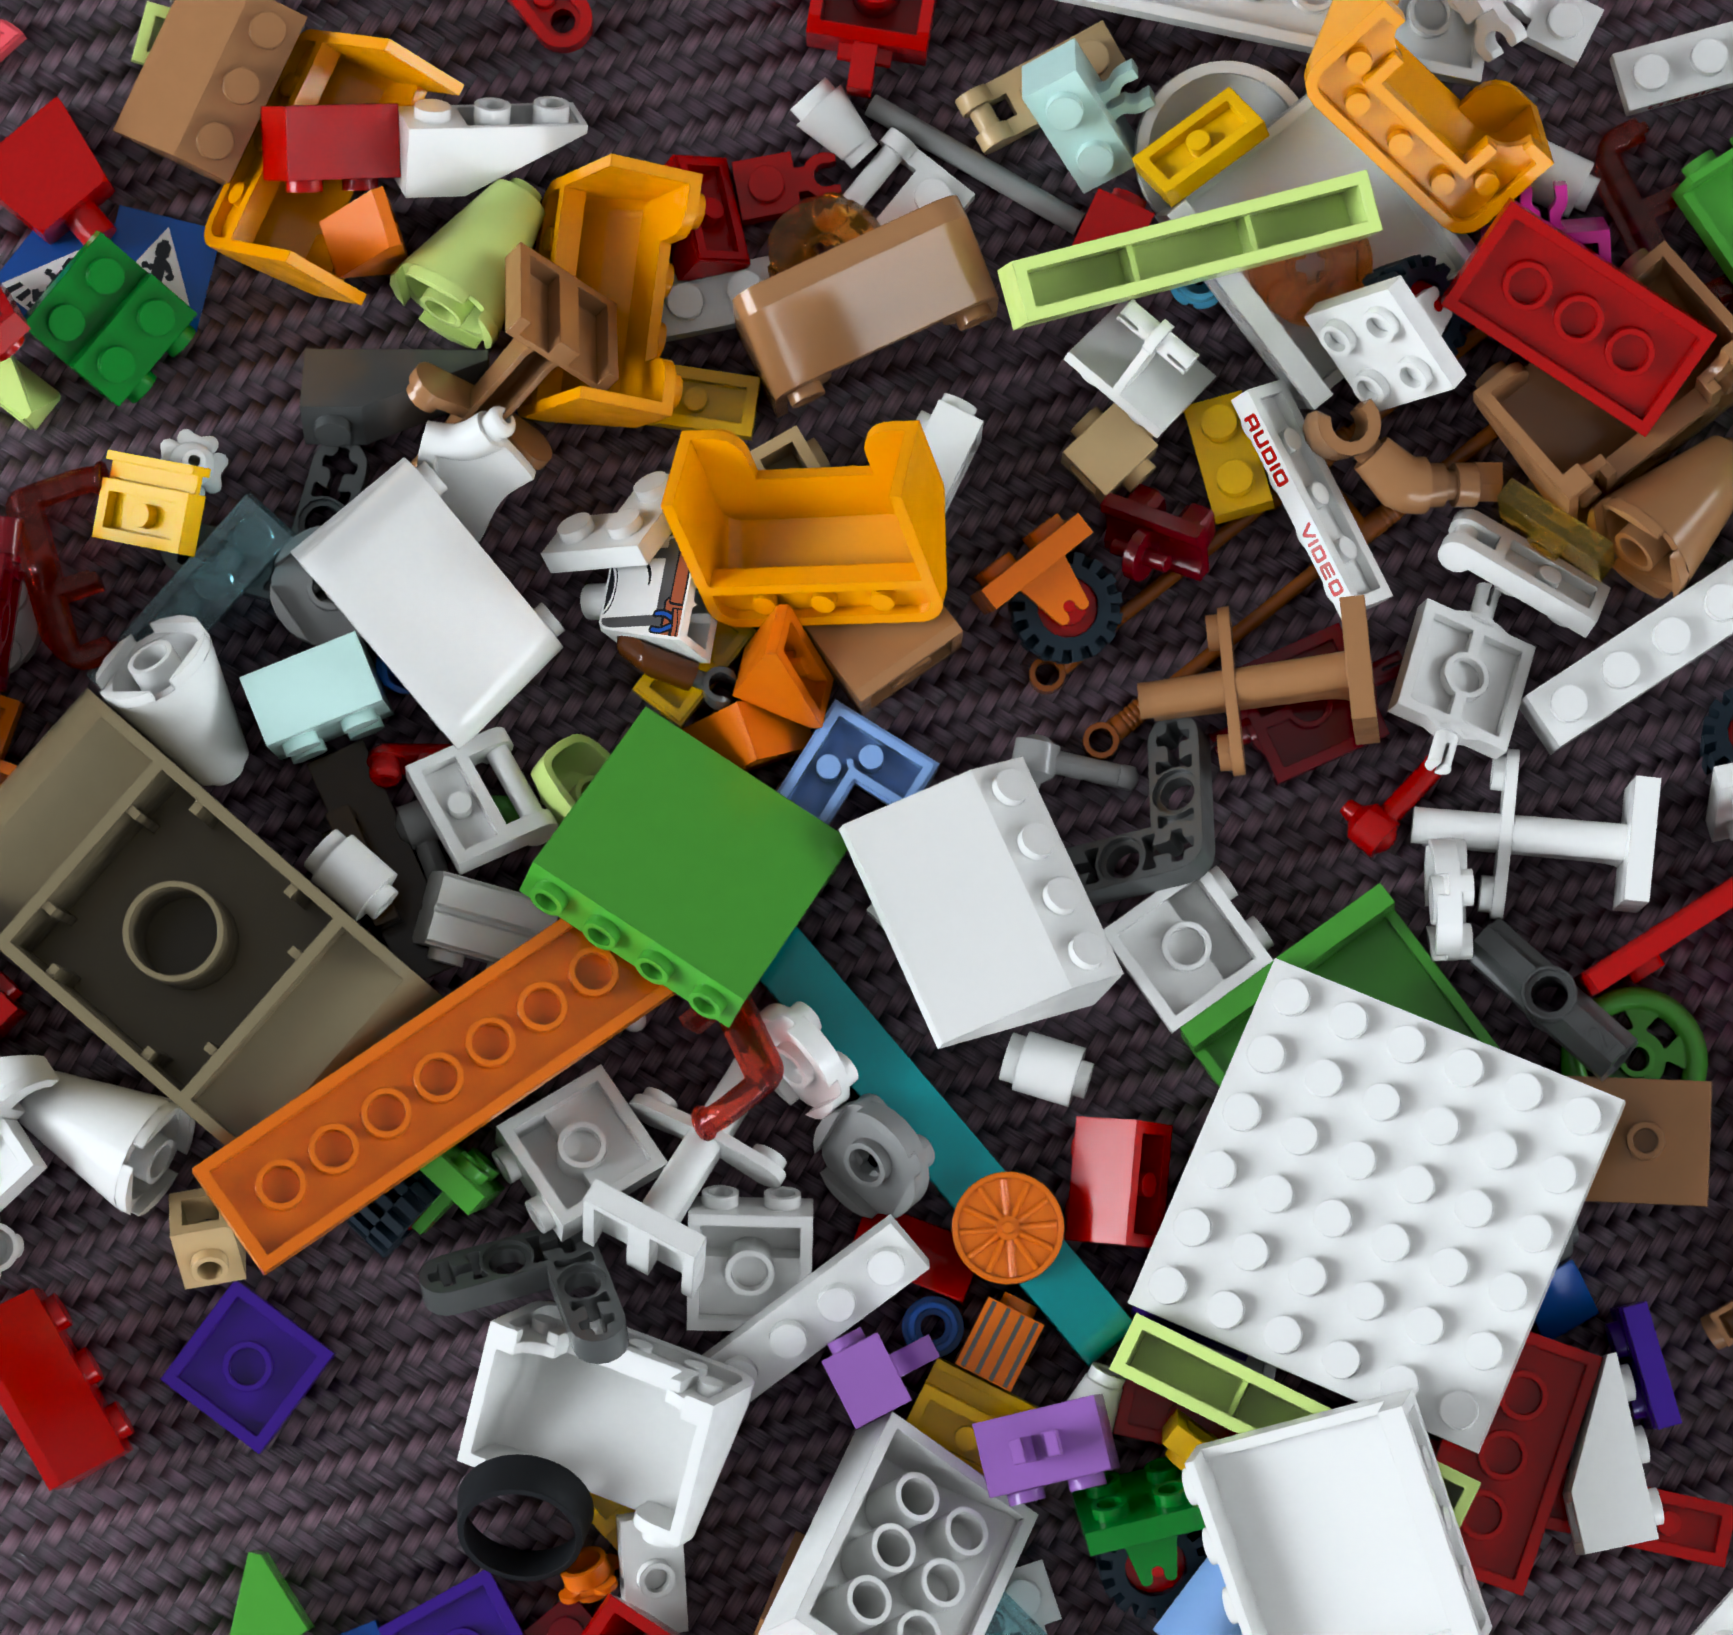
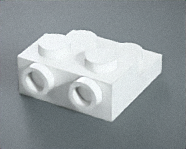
M944 393L942 399L938 400L932 414L921 410L916 419L920 420L944 483L945 514L981 443L984 422L975 417L976 407L948 393Z
M1217 865L1209 870L1201 879L1192 883L1156 891L1103 929L1117 959L1171 1034L1273 961L1267 952L1268 949L1274 946L1272 939L1253 915L1244 920L1231 900L1238 896L1227 876Z
M601 1064L497 1125L495 1143L498 1149L492 1152L493 1160L505 1180L512 1184L520 1179L532 1197L525 1201V1206L537 1228L543 1234L553 1229L561 1242L583 1230V1198L595 1178L629 1195L659 1177L668 1163Z
M713 1185L704 1188L702 1195L697 1196L689 1208L688 1227L706 1236L707 1242L704 1279L693 1298L687 1297V1330L734 1331L812 1273L813 1198H801V1192L798 1189L780 1186L779 1188L766 1189L764 1191V1198L739 1197V1191L734 1187Z

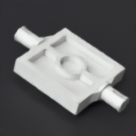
M1482 582L1476 585L1470 611L1454 610L1427 598L1418 606L1387 712L1423 727L1434 736L1428 758L1425 762V768L1432 771L1436 767L1435 774L1447 775L1451 772V765L1457 745L1466 746L1495 760L1505 754L1509 746L1536 646L1509 635L1500 625L1494 622L1493 617L1502 592L1496 587L1491 589V583Z

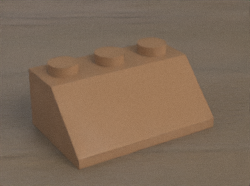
M174 0L112 131L220 185L229 183L261 117V106H266L308 17L275 0Z

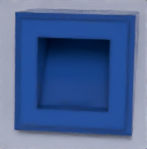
M1567 1259L1557 1266L1534 1321V1326L1539 1335L1553 1340L1599 1314L1573 1259Z

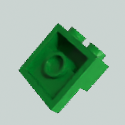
M96 230L28 310L24 318L31 328L28 331L29 334L104 398L119 407L126 398L132 404L138 402L150 390L157 378L150 370L165 352L171 357H175L189 344L196 333V329L190 325V322L198 313L153 274L145 271L102 232Z

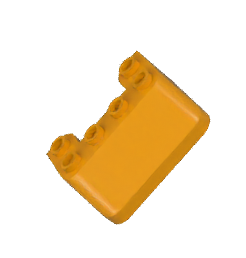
M611 153L560 176L549 184L542 201L545 217L537 235L535 251L617 304L619 379L607 391L596 389L558 366L544 378L517 408L520 417L543 422L638 428L672 417V412L676 409L681 399L683 381L681 375L676 374L675 364L672 360L659 358L664 350L667 337L666 325L661 322L664 299L669 295L674 281V266L672 263H669L671 244L685 239L690 231L698 229L703 221L706 209L705 196L700 193L703 174Z
M920 420L889 421L873 426L867 433L864 451L870 464L866 466L850 465L842 467L758 470L748 446L734 433L725 429L681 431L661 502V508L708 613L723 624L740 628L761 627L775 607L780 604H789L802 626L925 622L939 616L943 609L947 591L945 488Z

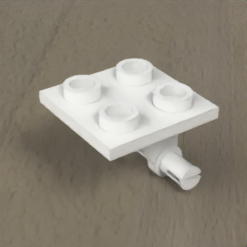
M1132 299L1130 302L1118 303L1063 359L1078 371L1085 381L1098 388L1124 410L1135 423L1143 426L1155 438H1158L1216 378L1215 374L1197 360L1200 354L1193 351L1172 333L1175 326L1166 319L1160 323L1141 307L1135 299Z

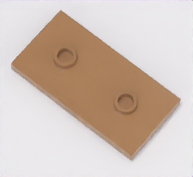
M1567 1076L1621 1098L1626 1102L1585 1202L1708 1207L1712 1081L1607 1077L1601 1082L1597 1077Z

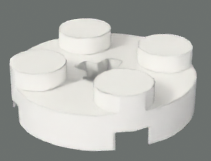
M1454 838L1428 839L1429 845L1426 846L1424 859L1425 906H1429L1431 925H1435L1426 926L1432 962L1470 960L1473 957V933L1471 923H1466V906H1474L1475 890L1473 870L1467 869L1465 839Z
M797 1001L790 1008L782 1004L773 1003L748 1021L745 1027L746 1035L755 1031L758 1042L749 1049L752 1059L760 1063L767 1070L768 1074L765 1080L784 1101L792 1105L798 1099H801L807 1105L814 1107L805 1114L814 1119L825 1118L847 1102L850 1096V1086L858 1080L857 1069L845 1054L834 1049L821 1032L820 1019L811 1007L801 1001Z

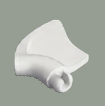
M494 406L488 412L480 411L467 420L455 424L427 420L418 452V466L425 461L447 486L448 490L440 496L441 499L477 542L483 537L495 510L503 499L516 489L534 480L536 470L507 439L515 432L516 422L513 415L504 420L503 413H505L506 408L501 406Z

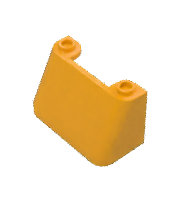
M1332 0L1306 64L1304 81L1307 96L1325 117L1442 227L1460 234L1479 230L1501 211L1510 197L1515 199L1554 164L1538 107L1516 86L1508 81L1497 79L1485 81L1473 88L1460 100L1395 38L1396 29L1405 22L1404 13L1397 6L1400 0Z

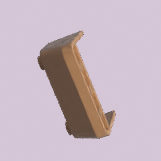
M952 195L931 202L756 283L739 293L732 300L737 335L757 377L761 378V385L776 417L779 418L788 414L787 402H790L792 408H798L823 396L826 392L822 384L831 378V372L941 321L943 325L956 323L959 330L963 331L996 317L999 297L967 214L958 196Z

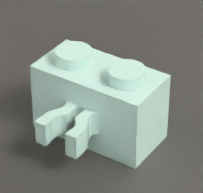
M1073 38L1022 66V99L1083 194L1135 167L1132 161V157H1134L1135 132L1124 114L1144 112L1155 106L1156 102L1154 99L1155 94L1149 85L1136 93H1127L1125 91L1120 93L1125 84L1138 79V67L1132 58L1118 65L1112 71L1109 78L1102 81L1076 39Z

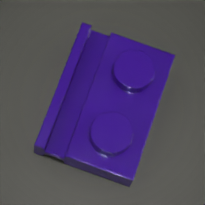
M1647 1301L1631 1302L1610 1308L1613 1322L1605 1324L1611 1352H1617L1618 1359L1624 1358L1625 1363L1629 1365L1635 1383L1636 1400L1628 1402L1632 1419L1642 1418L1644 1428L1660 1430L1681 1424V1416Z

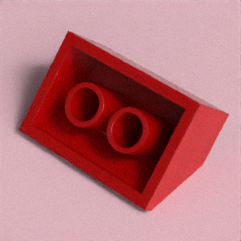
M32 1288L0 1304V1404L49 1491L69 1488L133 1451L134 1449L127 1437L134 1434L135 1431L121 1405L117 1401L108 1405L97 1383L103 1380L104 1376L87 1347L78 1351L66 1331L67 1328L73 1325V1321L59 1296L53 1293L47 1297L43 1289Z

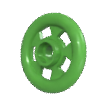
M1636 986L1609 990L1592 999L1610 1016L1622 1012L1625 1013L1632 1026L1627 1031L1638 1039V1045L1635 1048L1641 1050L1646 1057V1065L1641 1071L1629 1069L1624 1062L1609 1077L1660 1079L1664 1073L1666 1062H1669L1683 1069L1680 1080L1706 1081L1708 1051L1703 1033L1695 1018L1677 1000L1660 991ZM1657 1017L1668 1024L1677 1036L1666 1048H1663L1660 1041L1654 1035L1647 1032V1027ZM1561 1047L1562 1075L1588 1076L1586 1067Z

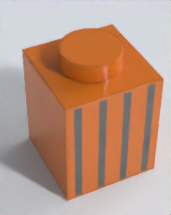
M1004 1292L1000 1302L987 1297L954 1364L1011 1392L1044 1327V1324L1033 1319L1038 1308L1007 1292Z

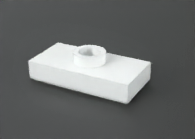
M635 1512L617 1514L616 1528L621 1599L646 1611L678 1633L689 1631L684 1545L676 1548H662L652 1545L642 1538L643 1532L634 1526L633 1518Z

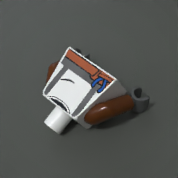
M671 533L648 565L610 568L607 583H591L584 586L580 597L583 615L589 620H599L601 631L617 643L618 653L621 657L653 679L685 691H689L692 686L702 690L704 701L715 710H721L731 705V700L724 696L715 695L711 692L710 687L718 681H725L735 686L737 680L735 673L728 667L723 666L714 667L708 672L699 670V663H710L718 621L708 613L673 533Z

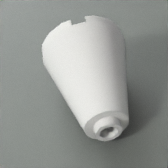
M186 615L160 618L149 623L154 633L136 642L132 634L121 640L104 658L96 673V683L101 689L99 693L103 701L198 784L203 786H223L234 781L244 769V764L249 756V750L211 637L196 617Z
M54 1070L60 1079L51 1088L36 1090L19 1101L25 1110V1113L19 1118L20 1124L120 1212H125L129 1215L133 1213L137 1216L146 1214L161 1200L177 1177L178 1173L168 1167L177 1150L186 1155L188 1154L193 1140L195 1120L167 1097Z

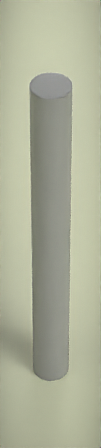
M876 94L869 103L864 114L865 116L888 129L893 127L899 130L917 146L1074 235L1084 220L1085 213Z

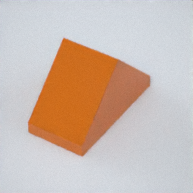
M383 186L368 191L319 221L336 277L339 279L392 274L396 267L409 257L395 212Z
M789 604L777 605L744 647L732 696L808 728H822L834 678Z
M743 700L737 701L682 729L746 772L801 753L813 735L810 728Z

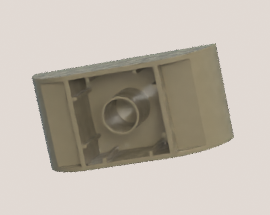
M88 687L0 785V951L224 1145L242 1135L444 998Z

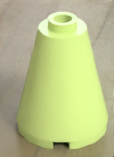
M512 178L510 181L504 179L494 181L396 267L390 276V286L397 299L405 306L409 299L412 298L424 309L418 319L446 339L475 350L481 341H484L485 348H491L499 337L505 321V257L520 242L531 249L533 248L545 217V210L540 203L542 199L540 193L532 185L519 178Z

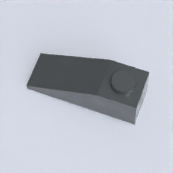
M305 348L300 396V413L305 444H323L330 447L367 445L423 424L427 420H433L449 414L438 409L433 413H427L412 403L406 391L411 372L419 363L428 362L475 385L490 367L488 350Z

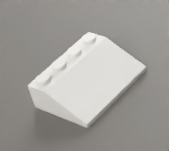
M1023 756L968 770L847 822L839 829L938 1049L1095 1005L1124 974Z
M892 1411L855 1431L758 1635H985L1038 1514L1024 1504L1010 1507L1007 1495L989 1498L985 1477Z

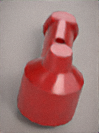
M1428 755L1381 806L1378 803L1361 805L1350 799L1341 808L1340 813L1348 822L1347 838L1370 858L1377 853L1387 851L1394 844L1397 830L1401 825L1399 821L1444 776L1434 773L1436 767L1432 771L1425 768Z

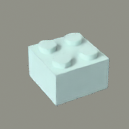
M356 631L239 677L266 746L280 760L291 757L293 764L305 762L322 755L327 751L325 742L347 733L350 741L359 740L377 733L385 727L382 719L394 715L368 647Z

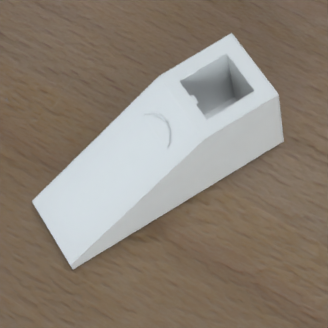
M542 96L534 99L533 103L510 104L506 100L493 97L477 99L474 105H450L448 102L439 99L418 100L414 106H398L401 177L394 179L405 198L467 196L587 134L588 124L573 102L555 96Z
M1617 1352L1601 1356L1603 1360L1578 1431L1562 1492L1576 1555H1585L1657 1540L1659 1536L1656 1526L1664 1524V1511L1659 1492L1656 1487L1647 1488L1642 1464L1650 1462L1648 1440L1642 1425L1633 1426L1628 1402L1636 1400L1633 1375L1628 1364L1619 1365Z

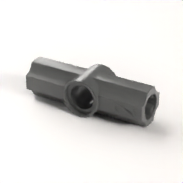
M1498 918L1492 924L1487 925L1473 940V957L1465 961L1523 1011L1533 1027L1550 1035L1601 1082L1614 1074L1638 1045V1039L1576 986L1575 980L1567 971L1550 963L1502 919ZM1556 987L1564 991L1568 999L1565 1005L1558 1011L1545 1012L1538 1009L1533 1003L1536 994L1543 988Z

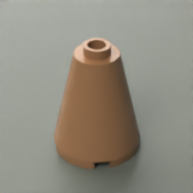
M1716 435L1710 436L1601 498L1589 510L1587 524L1594 543L1599 549L1607 542L1618 557L1611 566L1620 576L1637 589L1655 598L1664 599L1670 592H1673V597L1679 595L1691 581L1733 513V438H1723Z

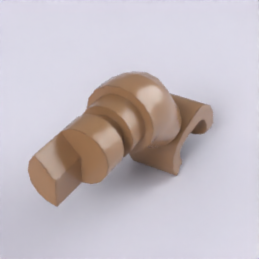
M1372 399L1358 403L1350 412L1356 426L1350 441H1344L1336 435L1332 428L1331 417L1325 413L1316 410L1308 413L1304 419L1303 433L1305 441L1311 450L1323 459L1334 461L1354 457L1358 461L1354 467L1355 471L1383 506L1401 513L1426 514L1429 508L1444 507L1447 500H1449L1452 507H1475L1478 505V502H1499L1503 488V462H1453L1449 470H1447L1444 463H1430L1427 457L1413 456L1387 436L1379 440L1381 418L1379 409Z

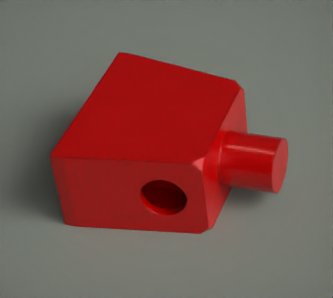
M56 96L0 142V204L50 245L59 240L69 230H71L83 246L96 230L111 239L117 228L101 211L99 206L113 195L115 189L72 116Z

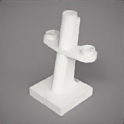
M1507 749V752L1497 760L1492 759L1490 790L1501 791L1500 813L1417 806L1413 808L1410 843L1428 846V839H1465L1467 850L1496 853L1493 876L1481 875L1477 911L1489 913V919H1503L1511 854L1595 862L1615 866L1617 869L1613 911L1638 913L1649 903L1661 778L1635 776L1624 789L1621 823L1515 815L1520 750Z
M736 1055L697 1117L677 1109L678 1104L676 1101L659 1089L647 1087L643 1094H635L629 1106L637 1118L651 1127L681 1138L682 1141L643 1202L595 1178L583 1198V1242L594 1247L601 1233L605 1232L627 1244L626 1264L649 1275L658 1260L682 1273L681 1293L692 1299L704 1279L707 1237L683 1225L681 1221L719 1159L721 1158L756 1182L770 1188H779L786 1178V1173L783 1169L787 1161L780 1153L762 1144H755L751 1148L733 1137L761 1092L762 1083L768 1074L767 1070L750 1057Z

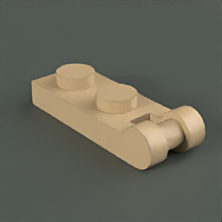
M1103 20L990 82L966 91L955 100V104L963 118L970 117L979 134L975 139L985 155L991 154L1040 128L1022 99L1023 65L1073 38L1076 39L1102 81L1108 79L1112 71L1126 61ZM1006 99L1015 116L1000 121L992 106Z

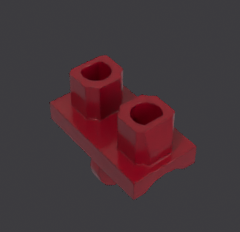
M1139 484L1126 498L1110 492L1101 502V512L1105 514L1107 519V530L1104 538L1105 547L1110 549L1111 554L1123 558L1122 571L1126 578L1140 582L1149 575L1152 569L1163 573L1170 570L1201 581L1209 571L1208 546L1216 533L1214 513L1211 509L1192 503L1187 505L1179 516L1172 515L1166 512L1165 498L1159 491Z

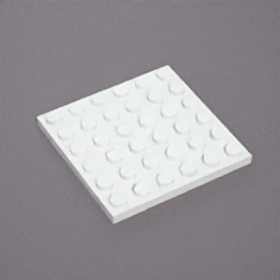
M1275 958L1128 1303L1356 1402L1413 1388L1427 1432L1479 1454L1626 1102L1609 1093Z

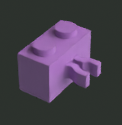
M859 1327L828 1343L827 1345L832 1356L821 1362L855 1429L912 1401L900 1377L939 1358L940 1355L929 1334L888 1354L878 1332L866 1338L862 1328Z
M1103 1394L1090 1395L972 1424L989 1498L1007 1495L1010 1507L1045 1499V1485L1066 1480L1070 1492L1107 1484L1104 1471L1120 1468Z

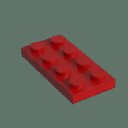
M1511 197L1507 200L1440 298L1442 306L1644 437L1648 435L1717 337L1713 329Z
M1530 1332L1479 1454L1440 1438L1435 1452L1436 1460L1481 1482V1486L1460 1527L1476 1580L1523 1596L1603 1357Z

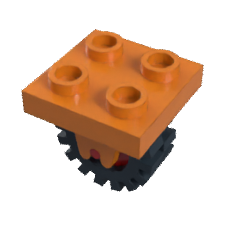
M1058 513L1045 520L1022 539L1029 549L1015 559L1010 551H1008L976 575L974 578L981 587L970 595V598L984 615L997 610L1011 599L1008 603V614H1011L1012 624L1010 626L1013 634L1018 635L1022 647L1026 651L1030 650L1036 654V658L1045 662H1056V664L1080 662L1101 652L1115 637V630L1121 624L1123 613H1120V603H1123L1122 593L1116 589L1114 583L1117 580L1113 574H1108L1102 568L1104 564L1095 558L1091 560L1085 557V554L1078 552L1068 553L1093 533L1079 513L1065 521Z

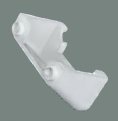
M403 457L290 551V553L322 590L325 591V594L397 677L415 701L426 711L427 716L443 735L459 750L476 736L563 649V645L557 637L565 629L542 602L534 609L528 604L440 497L448 488L425 461L415 468L410 461Z
M552 1301L531 1302L490 1321L457 1461L476 1467L486 1460L515 1454L538 1456L554 1461L573 1472L585 1484L590 1493L634 1509L633 1524L638 1530L643 1532L642 1538L646 1542L662 1548H676L690 1541L696 1533L748 1409L755 1383L754 1379L746 1372L628 1327L629 1346L621 1357L609 1363H587L579 1359L575 1354L556 1302ZM600 1319L589 1322L590 1328L596 1335L604 1333Z

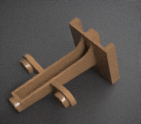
M520 242L505 257V333L513 337L511 342L475 385L431 363L421 362L411 372L406 391L412 403L420 410L433 413L438 409L451 414L444 423L455 424L465 421L480 411L488 412L494 406L506 408L505 413H503L504 420L513 415L516 422L515 432L507 439L524 455L535 470H541L552 458L551 446L541 432L514 412L544 378L558 366L596 389L607 391L619 379L617 304ZM418 455L411 461L415 468L418 467Z
M1364 595L1339 597L1345 651L1238 668L1235 665L1229 606L1218 607L1217 614L1205 615L1209 652L1220 651L1222 670L1137 683L1141 719L1154 718L1156 722L1226 712L1228 734L1217 735L1220 771H1233L1234 777L1246 775L1240 710L1327 699L1350 701L1356 745L1380 743L1374 675L1369 645V627Z

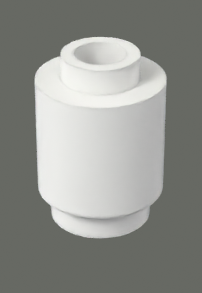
M1548 141L1554 164L1531 184L1532 202L1547 208L1554 200L1553 181H1566L1568 203L1562 216L1569 218L1573 208L1585 212L1601 180L1590 174L1595 163Z
M335 829L326 836L304 863V867L313 874L311 882L355 921L361 919L365 914L369 915L373 920L376 919L387 909L398 894V891L392 886L398 874L354 835L346 837L338 829Z
M1029 1031L1027 1036L1013 1032L1003 1059L999 1080L1012 1083V1090L1069 1107L1073 1096L1085 1098L1092 1077L1094 1063L1084 1060L1086 1054L1085 1047Z

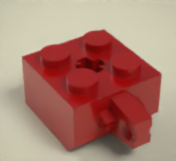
M810 0L806 27L807 47L837 51V60L850 62L846 94L871 99L876 66L891 69L892 61L926 66L937 0Z

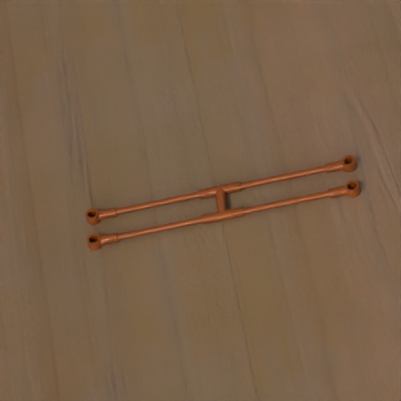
M1474 327L1465 334L1467 337L1465 345L1456 348L1459 352L1455 356L1456 359L1461 358L1489 335ZM1399 406L1379 411L1381 420ZM1355 422L1348 428L1342 426L1335 432L1336 435L1344 441H1350L1354 435ZM1488 424L1441 463H1444L1446 469L1449 470L1453 462H1466L1497 438L1498 435L1491 425ZM1324 459L1328 468L1332 466L1334 462H1336L1334 460ZM1269 484L1275 507L1271 510L1274 511L1282 505V501L1271 484ZM1339 487L1367 545L1407 514L1380 504L1374 511L1363 517ZM1266 511L1226 523L1216 531L1208 546V557ZM1314 564L1305 569L1232 627L1234 645L1320 578ZM1168 570L1120 607V613H1123L1121 624L1117 626L1116 630L1184 576ZM1207 647L1169 678L1199 674L1221 656L1220 651L1209 652ZM1037 658L1031 664L1028 674L1029 682L1038 693L1044 695L1053 694L1063 686L1065 676L1083 661L1056 664V662H1045ZM1042 665H1051L1056 668L1059 678L1052 685H1043L1036 678V670ZM1138 697L1108 721L1097 722L1087 728L1082 739V748L1088 757L1100 760L1111 758L1116 753L1119 742L1127 737L1131 731H1134L1148 720L1141 719ZM1103 731L1109 734L1112 739V747L1105 752H1097L1092 749L1089 744V737L1092 733Z

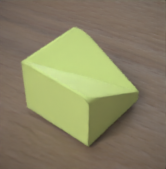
M12 355L10 358L0 362V407L30 430L33 428L37 430L60 401L61 395Z

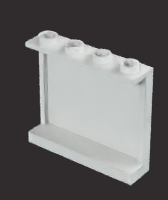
M1305 94L1266 126L1269 137L1171 208L1167 205L1154 217L1161 223L1367 170L1383 228L1382 231L1364 240L1204 281L1278 380L1284 379L1300 409L1315 410L1334 395L1330 389L1344 378L1304 318L1305 314L1315 303L1365 287L1362 281L1366 275L1374 273L1373 269L1413 255L1421 254V257L1427 255L1435 257L1436 265L1445 263L1451 269L1447 279H1454L1476 245L1467 234L1454 233L1442 227L1312 104L1307 94Z
M1413 1388L1202 1443L1195 1447L1184 1463L1186 1468L1182 1470V1482L1185 1494L1191 1505H1199L1206 1526L1202 1530L1204 1550L1212 1565L1219 1564L1226 1585L1222 1590L1225 1612L1232 1624L1239 1623L1242 1635H1489L1492 1624Z

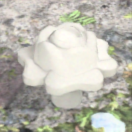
M183 429L179 432L177 441L169 438L163 440L160 444L161 460L211 469L210 477H203L200 490V495L205 496V491L209 494H216L221 490V474L228 465L226 455L215 453L219 443L214 436L201 437L189 429Z

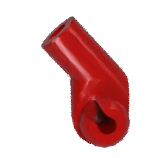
M378 744L367 757L366 763L370 767L368 776L378 786H394L400 782L402 775H406L405 766L452 746V744Z

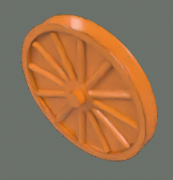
M998 1172L979 1179L961 1196L952 1218V1237L959 1257L977 1276L997 1284H1019L1042 1274L1056 1259L1064 1238V1218L1057 1199L1043 1183L1023 1173Z

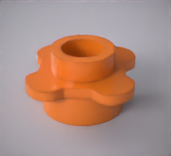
M597 1546L583 1547L576 1561L567 1570L560 1573L564 1582V1588L558 1593L560 1601L566 1605L574 1604L578 1601L593 1603L613 1592L619 1584L616 1576H614L615 1570L619 1568L618 1556L606 1554L602 1548Z

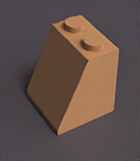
M944 605L939 616L925 622L803 626L833 678L857 712L862 716L959 650L963 637V630Z

